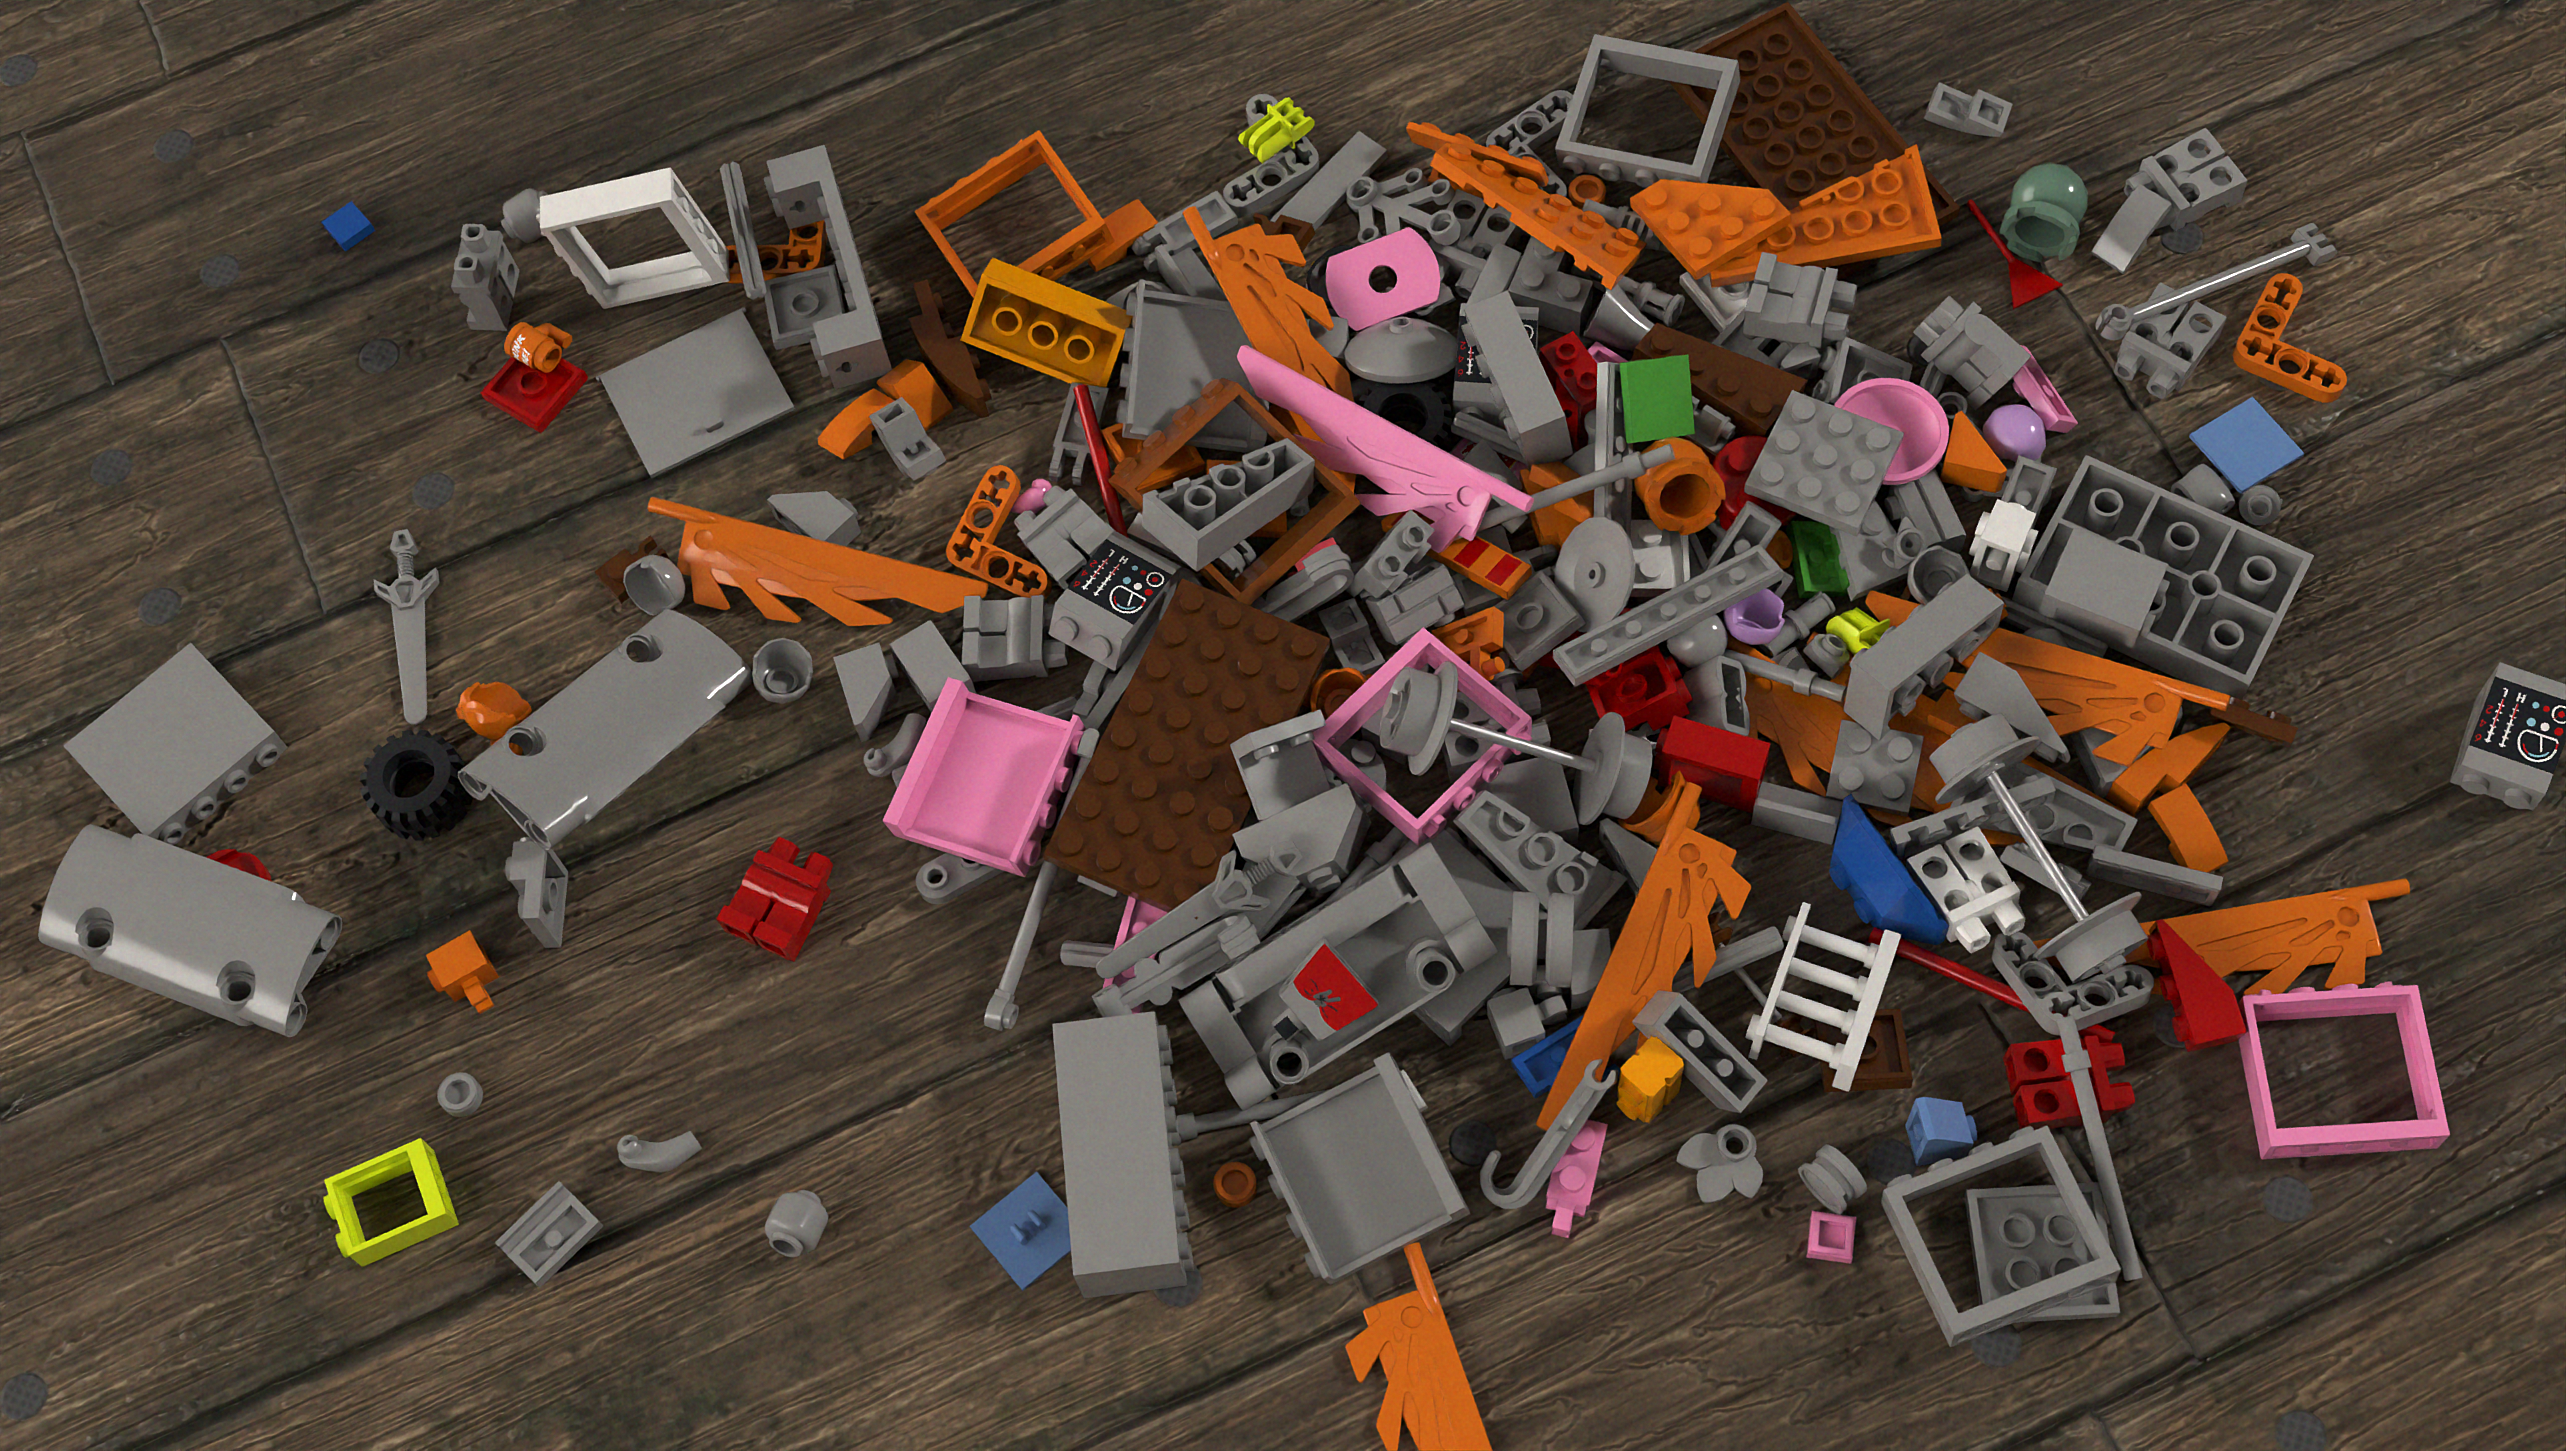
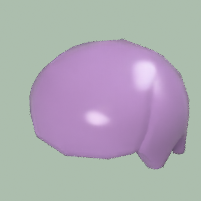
M2013 404L2000 407L1992 412L1983 425V439L1999 460L2010 459L2016 463L2020 455L2035 461L2046 447L2044 423L2027 406Z
M1765 588L1723 610L1722 616L1725 627L1729 630L1730 635L1746 644H1768L1780 634L1785 619L1782 618L1784 603L1771 590Z

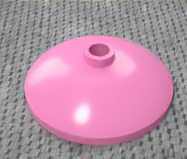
M1896 378L1866 380L1848 389L1834 404L1835 407L1904 433L1902 443L1882 482L1884 485L1904 484L1923 477L1936 467L1945 453L1949 438V425L1946 414L1939 402L1928 391L1914 383Z

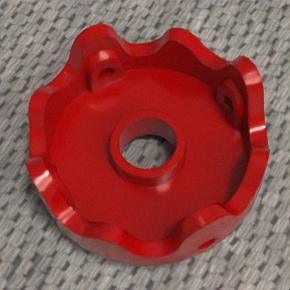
M1744 436L1736 438L1726 444L1710 463L1724 482L1726 497L1725 501L1721 499L1717 512L1720 525L1725 531H1728L1747 501L1757 504L1778 518L1782 523L1779 529L1785 525L1787 526L1797 514L1744 492L1745 483L1768 439L1767 437Z

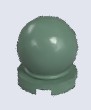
M2047 162L2032 167L2019 177L2011 193V208L2006 211L2000 228V235L2004 234L2008 239L2007 248L2022 258L2042 262L2043 256L2053 257L2058 255L2059 260H2064L2073 253L2080 234L2078 225L2088 208V191L2079 175L2066 165Z

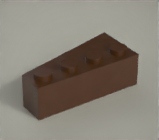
M1656 323L1637 344L1631 361L1688 354L1692 396L1700 400L1697 409L1702 411L1705 405H1708L1725 417H1730V423L1736 426L1734 429L1736 434L1731 441L1744 436H1763L1768 438L1791 391L1794 390L1803 394L1808 381L1659 323Z

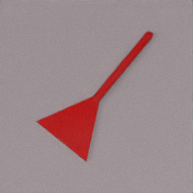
M1973 200L1967 201V206L2007 259L2013 310L2063 286L2062 283L2016 259Z

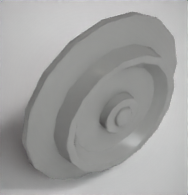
M1608 517L1588 518L1573 529L1562 545L1555 567L1554 584L1585 621L1586 624L1578 629L1579 632H1589L1617 618L1630 597L1635 578V560L1631 540L1623 527Z

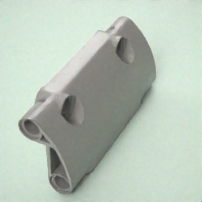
M665 609L634 634L627 636L614 650L517 726L510 728L502 738L458 771L459 781L465 790L478 800H483L491 794L533 842L544 850H550L579 825L584 826L713 720L726 708V704L753 683L752 671L732 648L709 629L681 613ZM627 651L634 652L639 657L640 662L632 661L627 655ZM509 743H515L522 747L524 756L513 753L509 748Z
M89 824L80 831L54 876L43 908L38 937L39 941L45 945L71 955H77L79 958L89 961L91 967L98 972L129 982L237 1025L249 1026L256 1024L286 1037H293L301 1030L307 1016V1006L301 992L338 940L342 930V918L337 914L305 903L303 898L293 890L144 834L137 833L132 838L105 828Z
M1429 842L1394 865L1389 863L1376 869L1269 936L1258 945L1234 958L1215 973L1216 976L1180 998L1179 1003L1223 1071L1225 1083L1241 1109L1246 1111L1287 1084L1300 1082L1353 1047L1447 990L1455 979L1499 951L1437 851ZM1325 937L1377 996L1379 1005L1323 1040L1319 1041L1305 1027L1287 1042L1271 1023L1288 1008V1005L1280 997L1279 989L1318 941ZM1440 961L1446 965L1444 974L1437 979L1426 978L1423 975V969L1428 962ZM1286 1052H1293L1301 1058L1299 1065L1291 1070L1281 1068L1277 1064V1060Z

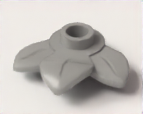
M1731 1124L1724 1126L1716 1134H1696L1682 1146L1677 1156V1163L1698 1170L1697 1191L1703 1203L1721 1201L1729 1196L1734 1188L1743 1196L1752 1199L1757 1194L1763 1181V1169L1754 1157L1757 1146L1755 1137L1750 1130L1741 1125ZM1731 1141L1738 1142L1742 1146V1151L1736 1154L1731 1153L1727 1150L1726 1145Z

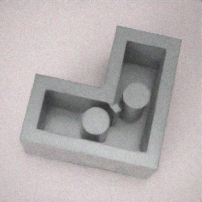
M1531 236L1508 289L1515 306L1539 308L1538 325L1566 334L1574 331L1577 337H1580L1592 308L1593 281L1566 274L1569 267V252L1553 251Z

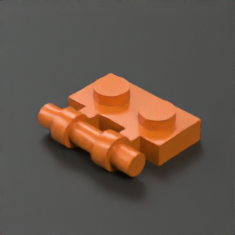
M1490 607L1432 630L1433 636L1464 662L1470 661V667L1487 681L1493 680L1495 674L1505 670V664L1501 657L1490 659L1491 652L1503 648L1504 612L1496 607Z

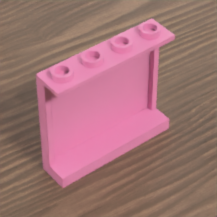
M948 677L883 818V822L896 837L1026 877L1030 865L1033 866L1040 856V842L1046 829H1050L1054 824L1057 815L1056 806L1061 794L1066 792L1071 785L1073 778L1072 769L1078 758L1077 750L1083 733L1087 729L1078 715L1073 714L1070 722L969 692L963 681Z

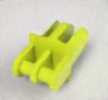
M1289 97L1284 98L1273 107L1268 104V114L1242 132L1238 137L1239 142L1244 147L1249 148L1250 152L1262 164L1287 145L1294 150L1295 142L1311 131L1315 124L1311 117L1303 116V109L1293 106L1294 102Z
M1855 607L1853 610L1846 611L1840 616H1835L1829 620L1826 625L1827 634H1834L1840 637L1845 642L1847 650L1855 656L1861 649H1869L1880 640L1883 633L1889 628L1890 619L1887 618L1878 622L1858 607Z

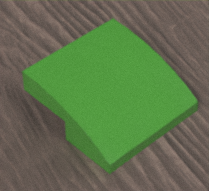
M1688 354L1620 363L1626 443L1695 434Z
M1791 521L1786 528V532L1793 548L1792 563L1799 598H1812L1818 591H1822L1828 597L1849 595L1847 590L1850 586L1846 569H1841L1838 555L1841 553L1836 535L1830 532L1829 525L1816 521Z

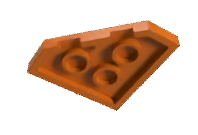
M1660 179L1630 198L1631 208L1636 211L1645 224L1696 281L1791 223V213L1769 189Z

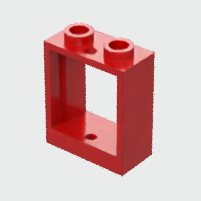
M1574 331L1540 348L1539 360L1563 412L1572 415L1566 418L1571 444L1576 451H1579L1588 446V433L1584 427L1585 415L1589 411L1596 409L1597 362Z
M1673 716L1669 730L1661 728L1653 769L1659 770V786L1666 788L1671 784V777L1680 770L1687 782L1694 783L1702 788L1699 798L1753 813L1756 798L1758 797L1761 783L1764 780L1771 743Z

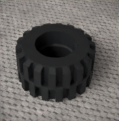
M1422 381L1398 384L1381 382L1379 387L1372 384L1367 388L1368 396L1362 394L1359 398V406L1391 423L1411 421L1419 424L1423 428L1414 435L1447 453L1451 451L1450 404H1447V397L1443 391L1437 392L1436 385L1429 381L1426 385Z
M421 729L415 735L412 730L402 731V737L396 738L394 734L386 738L388 743L383 747L378 744L373 749L375 756L373 758L367 757L363 764L367 772L360 774V782L364 786L360 791L362 797L366 800L367 806L391 833L395 832L398 837L406 840L411 835L415 841H423L426 834H429L432 839L441 836L440 830L446 827L450 831L455 827L453 821L457 817L461 820L467 814L464 806L471 805L473 796L465 790L458 778V771L465 767L466 764L449 742H446L441 735L435 733L432 736L428 730ZM423 773H434L430 785L423 792L413 797L401 798L403 788L412 778Z

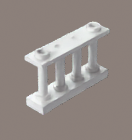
M1803 902L1798 917L1790 915L1788 917L1782 935V940L1788 941L1763 1013L1761 1016L1753 1014L1745 1037L1753 1041L1749 1058L1757 1060L1764 1040L1830 1062L1829 1067L1837 1070L1832 1086L1849 1092L1901 934L1885 929L1880 945L1871 943L1870 946L1805 925L1811 904ZM1802 941L1864 962L1863 967L1871 969L1869 977L1860 975L1859 979L1794 958L1799 942ZM1791 974L1853 995L1852 1000L1860 1002L1857 1011L1848 1009V1012L1783 991L1787 975ZM1779 1007L1841 1028V1033L1848 1035L1846 1045L1837 1042L1836 1046L1770 1024L1775 1008Z

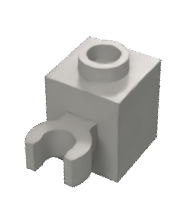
M1514 987L1506 988L1495 993L1492 997L1493 999L1487 1000V1015L1505 1060L1516 1057L1545 1039L1544 1025H1553L1567 1019L1565 1014L1567 1008L1561 995L1551 997L1538 1005H1534L1528 987L1516 990Z

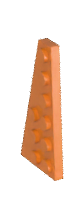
M1447 142L1434 154L1430 166L1462 188L1468 190L1477 189L1482 192L1485 204L1492 209L1501 206L1512 214L1509 219L1511 222L1553 251H1567L1572 254L1576 267L1583 272H1587L1589 269L1598 272L1603 276L1601 284L1610 290L1617 285L1644 252L1647 243L1640 240L1635 232L1626 228H1615L1606 223L1604 217L1593 211L1584 212L1572 206L1568 198L1559 194H1549L1539 189L1538 185L1531 179L1526 177L1517 178L1505 172L1501 164L1492 160H1482L1472 155L1470 149L1461 144H1450Z
M1917 144L1905 149V154L1891 161L1885 159L1875 164L1873 170L1857 178L1850 176L1799 201L1798 207L1789 210L1791 213L1790 224L1709 273L1712 288L1754 281L1762 252L1777 255V262L1800 267L1809 265L1825 268L1941 247L1942 237Z

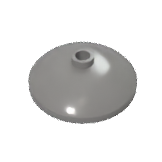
M1396 317L1381 321L1356 334L1347 344L1344 351L1345 364L1354 374L1376 382L1398 384L1425 381L1441 376L1456 366L1458 341L1447 330L1420 319Z

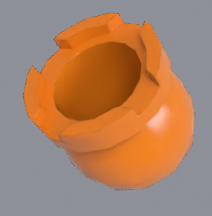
M1672 436L1653 442L1640 455L1671 444L1676 459L1647 469L1645 475L1634 478V485L1637 496L1645 504L1647 514L1658 529L1663 531L1664 528L1668 531H1678L1680 535H1689L1701 531L1714 522L1716 519L1715 512L1720 506L1721 499L1725 501V487L1721 477L1709 463V458L1700 447L1689 440Z

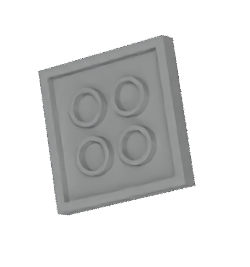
M1792 390L1745 483L1744 492L1857 536L1902 443L1904 433Z
M2099 1182L2077 1183L2109 1245ZM2056 1185L1966 1190L1964 1197L1979 1305L2094 1261ZM2116 1283L2016 1322L2117 1317L2120 1313Z

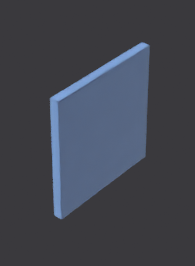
M2253 397L2194 431L2189 436L2240 494L2304 455V452Z
M1037 1171L970 1225L972 1231L1022 1291L1071 1252L1068 1208Z

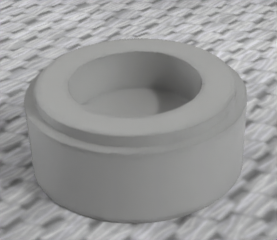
M459 1072L449 1075L442 1081L437 1097L439 1104L447 1113L455 1117H464L478 1109L483 1099V1090L473 1076Z

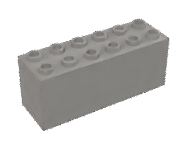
M1155 1011L1052 1024L1073 1276L1083 1298L1187 1286L1186 1271H1194V1264L1187 1232L1182 1233V1229H1188L1190 1225L1187 1202L1184 1201L1183 1190H1178V1187H1185L1183 1161H1180L1179 1149L1174 1148V1146L1181 1145V1137L1174 1106L1170 1107V1105L1177 1104V1094L1170 1064H1173V1055L1166 1025L1158 1024Z

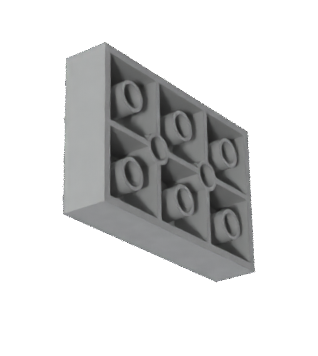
M2085 455L2023 570L2012 601L2038 612L2045 591L2073 528L2168 564L2163 579L2169 581L2170 584L2161 605L2152 602L2148 611L2156 615L2147 638L2138 635L2133 648L2125 646L2128 639L2126 634L2062 609H2057L2053 619L2105 642L2108 647L2177 679L2242 700L2314 555Z

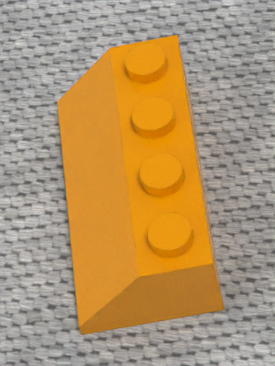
M992 257L981 275L960 341L1070 384L1075 382L1107 388L1123 348L1125 329L1130 328L1133 316L1126 315V310Z

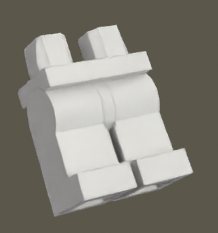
M1978 826L1945 841L1944 849L1941 844H1938L1906 860L1907 871L1950 926L1946 935L1950 943L1958 939L1970 953L1984 948L1990 942L1991 935L1985 926L1996 922L2002 933L2008 936L2024 928L2025 916L2018 904L2020 890L2015 882L2011 881L2010 876ZM1970 843L1969 846L1960 850L1963 845ZM1933 861V863L1923 867L1925 863Z

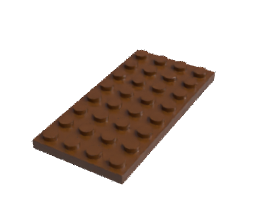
M1789 2L1693 51L1694 53L1738 60L1740 83L1719 145L1754 188L1769 189L1788 211L1798 207L1799 201L1850 176L1857 178L1873 170L1875 164L1885 159L1891 161L1904 155L1905 149L1909 148L1907 143ZM1669 81L1705 126L1717 90ZM1922 163L1938 226L1940 227L1958 217L1960 207ZM1881 258L1836 265L1829 268L1838 269L1837 280L1841 281Z
M1182 578L1043 854L1044 860L1168 913L1214 882L1221 858L1231 852L1236 844L1232 834L1243 829L1253 808L1230 744L1249 733L1296 718L1330 646V638Z

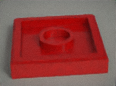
M511 357L480 393L487 402L542 433L589 378L584 370L563 358L560 359L558 365L552 371L545 373L540 369L535 370Z

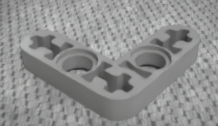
M1556 90L1494 130L1487 137L1486 147L1489 145H1499L1502 148L1509 146L1507 152L1511 156L1520 159L1523 156H1529L1543 164L1549 179L1546 188L1538 186V188L1549 194L1556 193L1566 197L1567 190L1564 182L1533 152V150L1562 130L1573 94L1564 90ZM1557 106L1559 109L1554 112V107ZM1567 107V111L1564 112L1563 110H1561ZM1535 123L1542 129L1536 134H1527L1521 128L1525 124Z
M1258 94L1249 99L1246 104L1249 126H1252L1264 117V114H1257V111L1262 110L1264 113H1267L1268 104L1273 107L1279 102L1268 94ZM1304 135L1295 142L1294 150L1287 145L1271 159L1230 181L1223 190V198L1237 217L1248 216L1308 182L1319 171L1318 152ZM1297 151L1298 157L1304 163L1309 161V164L1306 166H1304L1301 162L1296 164V156L1294 152ZM1270 174L1278 175L1281 178L1280 183L1275 186L1264 185L1261 181ZM1239 195L1240 197H1246L1247 199L1245 201H1241L1239 198L1234 199V196Z
M2019 931L2009 936L2001 933L1995 939L1992 951L1994 965L2038 1024L2052 1035L2060 1036L2056 1020L2074 1016L2077 1030L2079 1031L2140 1008L2147 1004L2151 997L2154 978L2147 969L2139 965L2121 966L2106 975L2100 974L2067 987L2045 958L2036 959L2034 954L2038 948L2027 935ZM2032 976L2038 977L2045 981L2047 986L2040 989L2033 988L2024 979ZM2088 994H2098L2106 999L2107 1004L2104 1006H2094L2085 999V996Z

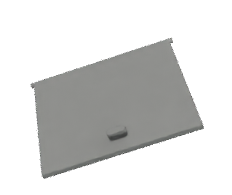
M745 307L595 377L597 382L602 381L651 478L795 410L792 401L744 315L747 312Z

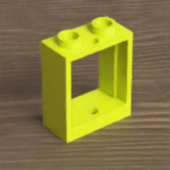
M422 1138L324 1180L329 1194L323 1197L324 1204L330 1217L333 1220L337 1219L340 1233L335 1235L337 1245L345 1258H352L362 1267L459 1225L435 1152ZM413 1170L428 1214L365 1241L351 1197Z

